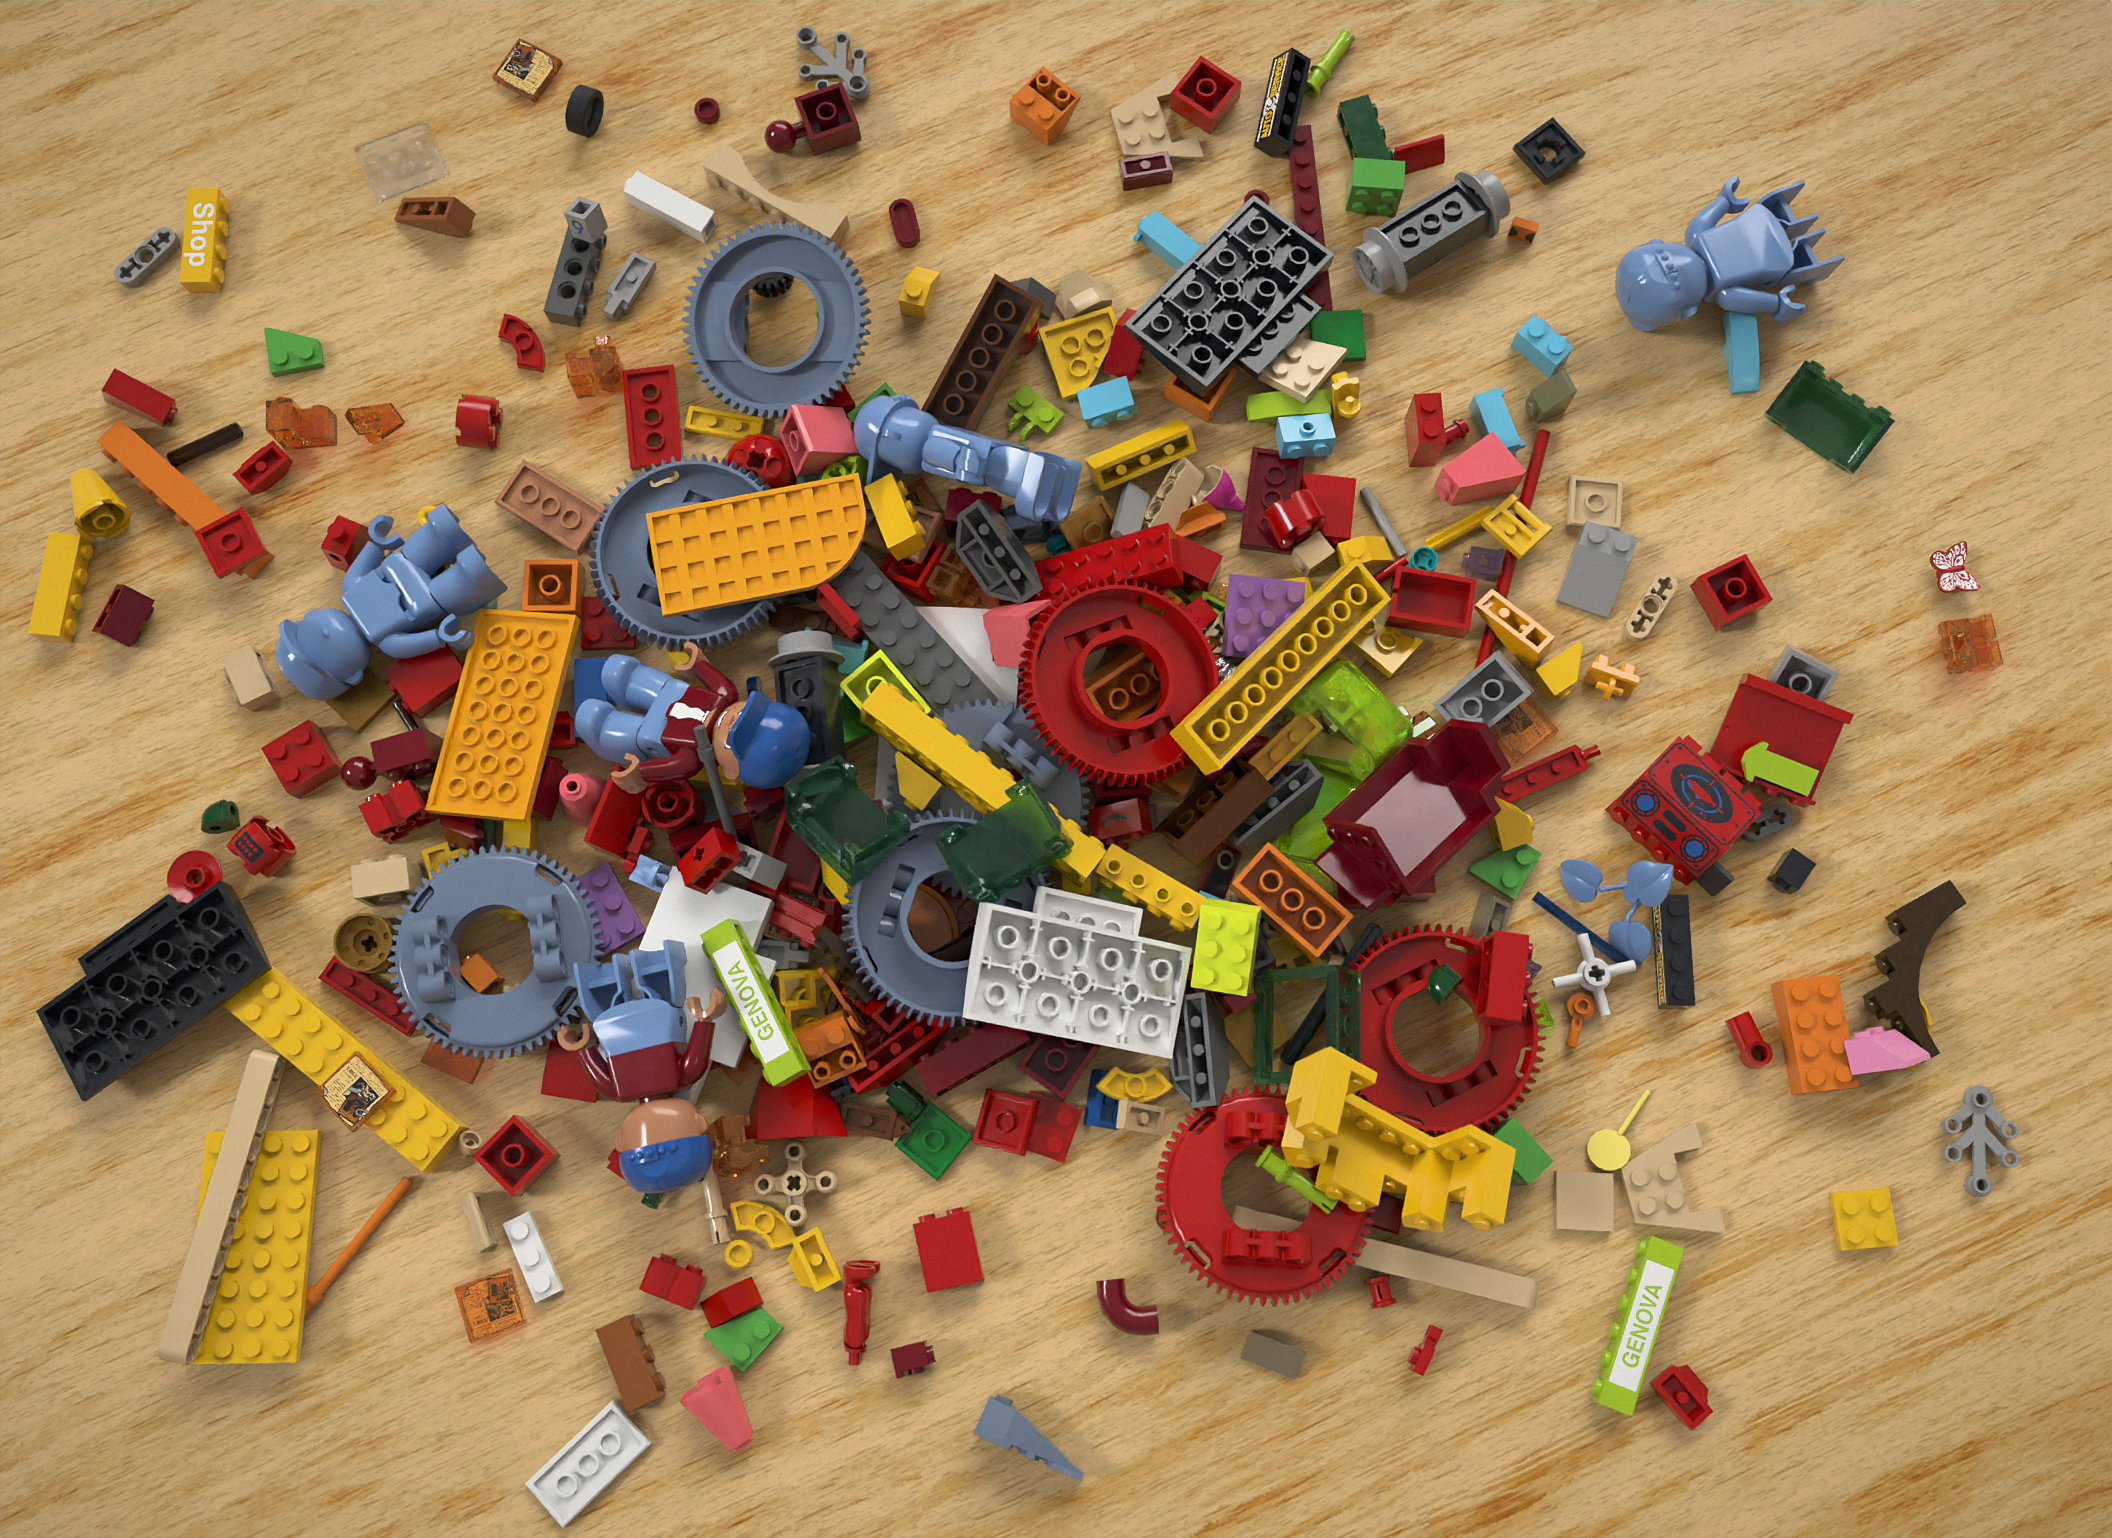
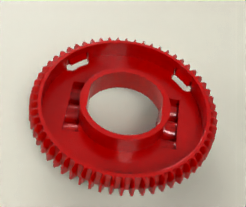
M1114 577L1109 583L1103 578L1098 584L1093 580L1088 586L1083 583L1078 589L1073 587L1069 590V594L1067 592L1062 593L1060 599L1055 598L1051 602L1052 605H1048L1044 609L1045 613L1042 612L1038 615L1037 619L1039 621H1035L1031 625L1034 630H1030L1026 634L1030 640H1025L1022 644L1028 650H1022L1019 656L1026 660L1018 663V667L1025 669V671L1017 674L1018 678L1024 679L1023 682L1017 685V688L1025 689V692L1019 696V699L1027 700V703L1021 707L1022 710H1030L1031 712L1025 717V720H1034L1035 723L1030 727V730L1039 729L1040 733L1036 736V740L1045 738L1046 742L1042 748L1045 749L1051 746L1053 748L1050 754L1051 757L1059 754L1061 756L1059 764L1067 760L1069 762L1068 771L1076 766L1078 768L1077 776L1087 772V781L1097 776V784H1101L1106 778L1108 787H1111L1115 780H1117L1119 788H1122L1126 781L1129 788L1134 787L1136 781L1140 787H1143L1147 781L1152 785L1156 783L1157 778L1161 782L1167 778V775L1169 777L1174 776L1176 770L1178 772L1182 771L1185 765H1190L1193 760L1169 733L1225 678V676L1218 675V671L1223 668V665H1216L1215 662L1221 655H1213L1212 652L1217 645L1210 646L1208 643L1212 635L1205 636L1203 631L1206 629V626L1199 628L1197 625L1200 617L1192 619L1190 615L1193 609L1185 612L1182 609L1184 602H1181L1179 605L1175 604L1176 595L1168 599L1165 597L1166 590L1160 594L1156 593L1157 585L1148 590L1147 582H1143L1140 587H1137L1136 579L1128 585L1126 578H1123L1118 585ZM1142 596V602L1150 604L1161 611L1164 607L1166 610L1163 614L1158 615L1149 609L1139 606L1137 598ZM1046 636L1047 640L1042 648L1039 659H1037L1041 644ZM1117 643L1129 644L1147 655L1158 672L1161 684L1160 699L1155 711L1152 714L1128 723L1112 720L1100 713L1090 702L1083 685V667L1087 656L1104 647L1108 649Z
M1430 923L1425 925L1424 931H1421L1419 924H1416L1413 928V933L1406 926L1403 928V936L1400 935L1398 930H1394L1392 932V940L1385 934L1382 936L1384 944H1381L1376 939L1374 940L1375 950L1367 946L1366 953L1368 955L1366 957L1358 953L1357 956L1360 963L1357 964L1353 961L1349 963L1354 969L1353 972L1344 970L1342 973L1348 978L1347 981L1338 980L1337 982L1343 988L1342 991L1334 990L1332 993L1339 1000L1330 1001L1329 1004L1335 1007L1336 1011H1330L1327 1015L1335 1019L1334 1022L1326 1024V1027L1334 1029V1032L1326 1035V1037L1335 1040V1043L1328 1047L1336 1049L1377 1072L1375 1084L1356 1091L1354 1095L1425 1134H1429L1433 1138L1437 1137V1134L1443 1135L1470 1124L1477 1128L1481 1125L1485 1131H1489L1491 1127L1488 1121H1491L1494 1125H1499L1498 1115L1507 1119L1509 1117L1506 1111L1507 1108L1511 1111L1518 1109L1513 1101L1515 1100L1519 1103L1525 1101L1520 1093L1529 1094L1531 1092L1526 1083L1535 1084L1536 1080L1530 1074H1538L1541 1071L1534 1066V1063L1544 1061L1543 1058L1536 1056V1054L1546 1049L1545 1047L1538 1046L1539 1041L1546 1040V1036L1538 1035V1031L1546 1028V1025L1537 1024V1020L1544 1017V1014L1535 1013V1009L1540 1007L1541 1003L1532 1002V998L1538 995V993H1529L1527 989H1524L1523 1000L1527 1001L1526 1017L1511 1027L1478 1023L1479 1042L1470 1063L1443 1077L1423 1074L1404 1061L1397 1051L1393 1040L1392 1023L1394 1014L1400 1002L1427 989V979L1435 966L1440 967L1445 963L1463 978V981L1453 993L1468 1004L1476 1017L1484 935L1474 940V931L1471 930L1466 936H1463V927L1458 928L1456 933H1452V925H1448L1444 932L1442 931L1441 923L1436 925L1434 931L1431 930ZM1450 938V944L1458 945L1471 951L1474 947L1477 948L1474 953L1467 954L1447 947L1445 940ZM1351 990H1353L1355 994L1350 1005L1349 1014L1343 1018L1352 994ZM1524 1047L1531 1048V1050H1525L1523 1063L1519 1073L1524 1075L1519 1078L1515 1073V1069L1519 1061L1521 1049ZM1400 1112L1405 1115L1421 1119L1423 1125L1419 1121L1411 1120L1401 1115L1397 1116L1395 1115V1113Z
M1255 1085L1253 1093H1249L1247 1086H1244L1240 1095L1236 1088H1233L1231 1097L1224 1091L1219 1106L1202 1107L1203 1111L1194 1108L1193 1114L1195 1118L1187 1114L1185 1121L1188 1125L1179 1122L1177 1129L1181 1134L1173 1131L1171 1138L1175 1142H1166L1165 1146L1171 1152H1162L1161 1156L1167 1162L1159 1161L1158 1168L1165 1172H1157L1156 1179L1163 1181V1183L1155 1185V1190L1163 1192L1155 1197L1156 1202H1163L1162 1205L1157 1207V1213H1165L1159 1219V1224L1168 1223V1226L1163 1229V1235L1172 1234L1167 1243L1168 1245L1175 1243L1178 1245L1173 1252L1174 1255L1184 1254L1180 1264L1183 1265L1189 1261L1191 1266L1188 1273L1190 1274L1197 1269L1199 1274L1196 1280L1200 1281L1205 1276L1208 1278L1206 1288L1211 1287L1213 1283L1217 1284V1294L1225 1288L1228 1290L1227 1299H1230L1235 1292L1238 1294L1239 1303H1241L1245 1296H1249V1305H1253L1255 1299L1260 1298L1261 1307L1265 1306L1267 1299H1271L1272 1306L1275 1307L1278 1303V1298H1282V1302L1286 1306L1289 1304L1290 1296H1292L1295 1303H1299L1301 1293L1306 1300L1311 1298V1289L1316 1295H1319L1322 1292L1320 1284L1328 1290L1331 1287L1329 1278L1337 1283L1340 1280L1337 1271L1342 1275H1346L1348 1269L1344 1263L1352 1267L1356 1262L1351 1255L1358 1258L1362 1254L1356 1246L1362 1248L1366 1246L1367 1242L1361 1236L1369 1237L1371 1234L1364 1226H1372L1374 1221L1368 1218L1367 1215L1372 1216L1375 1213L1373 1208L1363 1212L1354 1211L1348 1207V1204L1338 1200L1331 1212L1326 1214L1325 1211L1309 1201L1306 1218L1300 1226L1290 1233H1286L1283 1230L1277 1232L1268 1230L1257 1231V1229L1253 1228L1251 1230L1241 1229L1232 1221L1223 1206L1220 1194L1221 1178L1226 1168L1234 1160L1245 1154L1261 1155L1269 1144L1273 1146V1151L1285 1158L1281 1144L1289 1115L1285 1105L1288 1090L1285 1095H1281L1280 1087L1277 1086L1275 1092L1270 1093L1269 1085H1266L1264 1092H1260L1258 1085ZM1212 1116H1214V1119L1211 1122H1209L1206 1126H1204L1198 1134H1193L1205 1122H1207L1209 1119H1211ZM1320 1164L1312 1168L1296 1167L1302 1174L1316 1183ZM1186 1242H1195L1199 1249L1210 1259V1266L1207 1270L1204 1268L1207 1262L1198 1255L1191 1245L1186 1248ZM1336 1251L1344 1252L1342 1256L1337 1255L1329 1265L1320 1271V1266L1329 1260Z

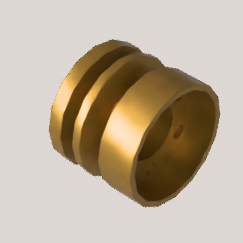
M357 913L347 917L338 926L334 934L333 949L337 959L345 967L367 974H381L388 971V969L395 966V963L388 961V958L395 956V952L391 951V948L396 946V941L392 940V936L398 935L399 932L392 928L396 924L393 921L371 913ZM377 942L378 945L376 948H371L369 943Z

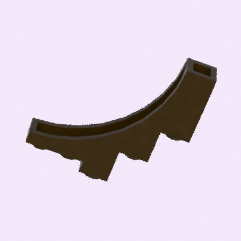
M1951 880L1930 890L1885 917L1890 931L1900 938L1899 942L1874 956L1877 968L1883 975H1887L1889 981L1862 996L1865 1000V1007L1870 1014L1876 1016L1878 1020L1888 1015L1891 1019L1892 1028L1929 1052L1931 1058L1940 1054L1928 1032L1921 1011L1919 996L1920 967L1926 948L1936 930L1952 913L1966 904V901Z
M816 926L810 932L816 938L813 943L824 954L829 952L835 959L832 962L833 965L841 973L845 974L847 972L840 980L846 987L843 992L853 1002L858 1000L867 1003L879 990L876 989L870 992L869 989L873 983L871 981L862 983V980L867 976L866 973L856 974L861 965L860 963L851 964L850 962L856 957L855 953H847V949L852 946L842 941L826 926ZM969 926L954 940L926 954L945 962L969 960L975 927ZM867 954L868 957H869V959H870V961H871V963L873 964L874 968L876 969V970H875V973L877 974L878 968H877L876 964L874 963V961H873L871 955H870V954Z

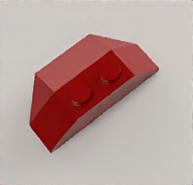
M913 1013L908 1019L905 1016L890 1034L879 1029L873 1023L869 1024L866 1028L868 1033L863 1036L860 1032L857 1033L867 1066L845 1077L858 1095L888 1086L918 1064L917 1059L930 1051L934 1052L950 1028L946 1020L942 1027L938 1026V1019L935 1018L931 1025H927V1017L923 1016L922 1020L918 1023L916 1022L917 1014Z

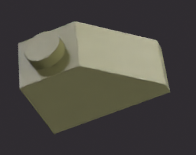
M1566 369L1560 370L1530 392L1526 400V410L1531 417L1535 418L1537 424L1565 412L1575 396L1577 389Z

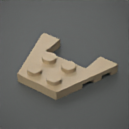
M1176 71L1169 73L1110 110V117L1123 158L1168 151L1171 161L1181 162V159H1194L1193 162L1203 161L1204 156L1197 136L1174 143L1171 142L1159 102L1171 99V92L1179 83Z
M1696 1122L1683 1126L1680 1130L1670 1134L1654 1146L1628 1160L1619 1169L1633 1223L1713 1233L1726 1232L1719 1207L1690 1212L1674 1154L1702 1147Z

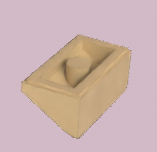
M467 1193L460 1202L478 1253L496 1247L498 1242L481 1193Z

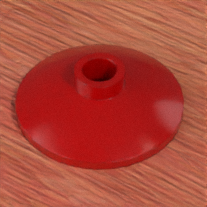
M193 850L183 853L174 860L168 870V889L174 898L187 904L219 880L222 881V867L219 861L208 852ZM202 875L201 882L197 884L196 877Z

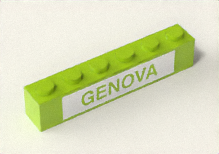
M728 918L700 934L703 940L702 949L706 956L712 959L716 967L714 968V974L718 981L724 984L728 992L726 993V999L730 1006L736 1009L740 1017L738 1018V1024L742 1031L748 1034L752 1042L750 1044L752 1053L756 1058H760L764 1067L762 1073L766 1081L773 1086L783 1087L810 1072L812 1069L740 922Z
M1643 1236V1240L1639 1239L1634 1251V1255L1637 1256L1635 1265L1629 1268L1626 1275L1628 1287L1625 1295L1622 1294L1617 1304V1311L1620 1312L1617 1321L1611 1324L1608 1332V1338L1611 1340L1608 1349L1602 1352L1599 1360V1366L1602 1367L1599 1378H1595L1591 1385L1590 1394L1593 1395L1592 1402L1632 1417L1684 1248L1654 1236Z

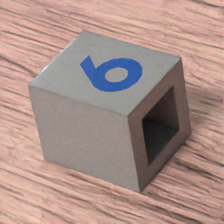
M578 197L564 212L570 231L575 238L594 243L608 228L598 202Z

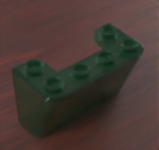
M1805 360L1766 410L1764 416L1830 463L1852 475L1895 420L1890 418L1892 413L1882 406L1867 408L1864 406L1865 401L1854 393L1851 396L1842 391L1843 386L1834 379L1826 380V375L1823 373L1825 368L1814 360L1810 363Z
M1026 776L1004 791L1012 800L968 829L955 823L933 838L963 894L978 904L980 902L996 903L1000 899V895L1008 890L1019 888L1023 885L1025 879L1031 875L1042 873L1048 868V864L1056 859L1065 858L1072 852L1071 848L1074 846V841L1030 776Z

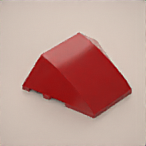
M761 1071L739 1144L809 1138L849 1137L840 1116L839 1106L836 1104L835 1098H832L830 1092H832L831 1083L815 1089L808 1073L783 1087H777L769 1084Z

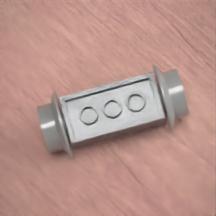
M1482 170L1476 175L1468 171L1457 173L1454 181L1381 226L1365 229L1363 233L1364 243L1352 251V259L1358 275L1363 283L1375 294H1380L1389 288L1397 293L1404 292L1407 289L1408 280L1481 235L1488 238L1494 237L1499 232L1500 220L1510 213V202L1506 190L1499 179L1490 171Z
M799 631L783 635L778 639L779 654L768 661L769 668L774 670L776 702L788 704L798 710L805 717L811 736L808 758L804 767L785 784L789 786L790 801L795 804L815 805L842 800L846 797L845 781L855 775V770L846 765L838 666L845 662V656L841 652L833 650L832 635L822 631Z

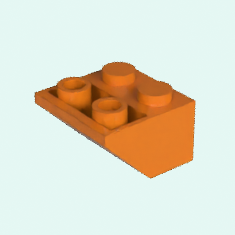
M1042 66L1009 100L1010 117L1045 145L1049 146L1065 129L1081 96Z
M844 1008L793 1031L812 1069L808 1072V1075L815 1089L867 1066L857 1032L846 1019L849 1015Z

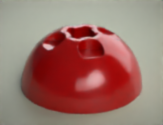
M756 433L745 436L738 440L725 456L728 467L733 461L738 466L737 470L741 466L746 467L747 474L753 471L756 478L761 477L764 482L763 485L768 484L771 489L796 485V475L782 439L774 435Z

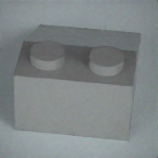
M1587 520L1579 530L1556 602L1607 619L1631 561L1638 538Z
M1787 643L1766 680L1823 702L1840 673L1835 667Z
M1498 650L1433 705L1447 722L1451 718H1484V723H1487L1490 728L1532 694L1534 689Z

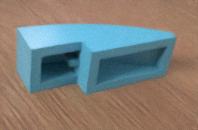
M1727 311L1722 318L1726 343L1723 348L1731 395L1758 392L1759 340L1756 314Z

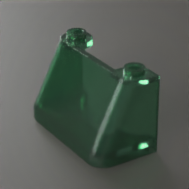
M838 754L784 785L785 815L793 831L847 884L855 886L863 881L910 833L911 822L904 812L894 809L887 815L856 786L857 770L855 766Z

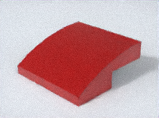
M826 581L821 583L817 588L822 594L815 601L845 634L857 643L863 632L862 620Z
M554 1035L556 1040H550L546 1057L541 1094L596 1103L599 1100V1093L591 1084L577 1058L579 1052L564 1049L559 1044L557 1035ZM595 1042L593 1047L598 1049L600 1042Z

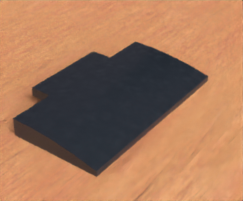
M1253 195L1124 324V329L1161 364L1203 398L1235 365H1238L1257 380L1320 314L1322 307L1305 296L1304 293L1331 266L1334 254Z
M219 880L183 907H180L176 898L172 895H166L78 958V961L86 976L36 1012L81 1100L86 1102L267 973L272 967L261 941L232 885Z

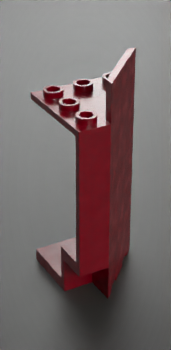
M1451 718L1430 739L1412 736L1322 819L1327 828V835L1334 842L1312 863L1370 914L1392 893L1412 896L1501 811L1494 796L1506 786L1501 777L1511 766L1487 723Z

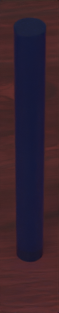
M1539 891L1531 899L1578 935L1588 933L1591 945L1615 963L1628 961L1626 956Z

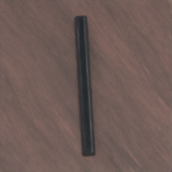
M1370 922L1281 1053L1280 1059L1289 1066L1295 1064L1326 1018L1327 1013L1332 1009L1333 1006L1329 1004L1330 1001L1338 1000V997L1332 993L1334 990L1342 991L1343 988L1337 982L1338 980L1347 981L1348 978L1342 974L1343 971L1353 972L1354 969L1349 963L1351 961L1357 964L1360 963L1357 956L1358 953L1365 957L1368 955L1366 947L1373 948L1375 945L1374 940L1379 939L1383 933V929L1374 922Z

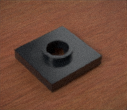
M1553 117L1516 143L1512 149L1545 186L1584 158L1586 154ZM1551 148L1555 151L1556 158H1553L1552 161H1546V157L1541 155L1540 150Z

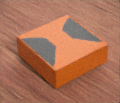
M1514 217L1507 237L1532 244L1539 224Z

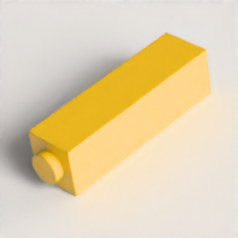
M530 816L529 823L504 821L502 845H506L509 848V853L513 845L520 849V854L524 847L529 849L530 856L534 850L537 851L538 821ZM498 909V914L506 918L507 922H523V918H527L519 911Z

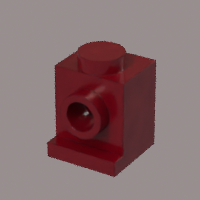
M926 1340L895 1347L890 1350L896 1379L904 1377V1371L908 1370L909 1375L925 1372L926 1365L936 1362L933 1346H927Z

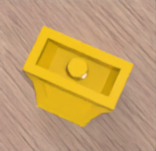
M819 1227L792 1240L793 1248L787 1260L800 1287L813 1288L817 1293L843 1279L838 1264Z

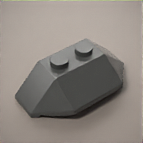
M978 499L957 515L956 552L986 595L1022 604L1043 589L1033 559L999 513L983 500Z
M1309 759L1287 762L1268 780L1274 791L1269 795L1267 801L1259 805L1243 824H1240L1230 833L1229 837L1238 848L1267 844V842L1272 843L1314 808L1324 777Z
M1208 992L1183 995L1172 1059L1168 1058L1170 1082L1191 1108L1219 1106L1230 1079L1225 1021Z

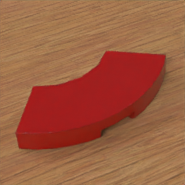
M504 313L498 335L500 341L510 344L517 353V366L519 368L544 372L545 352L537 334L523 320Z

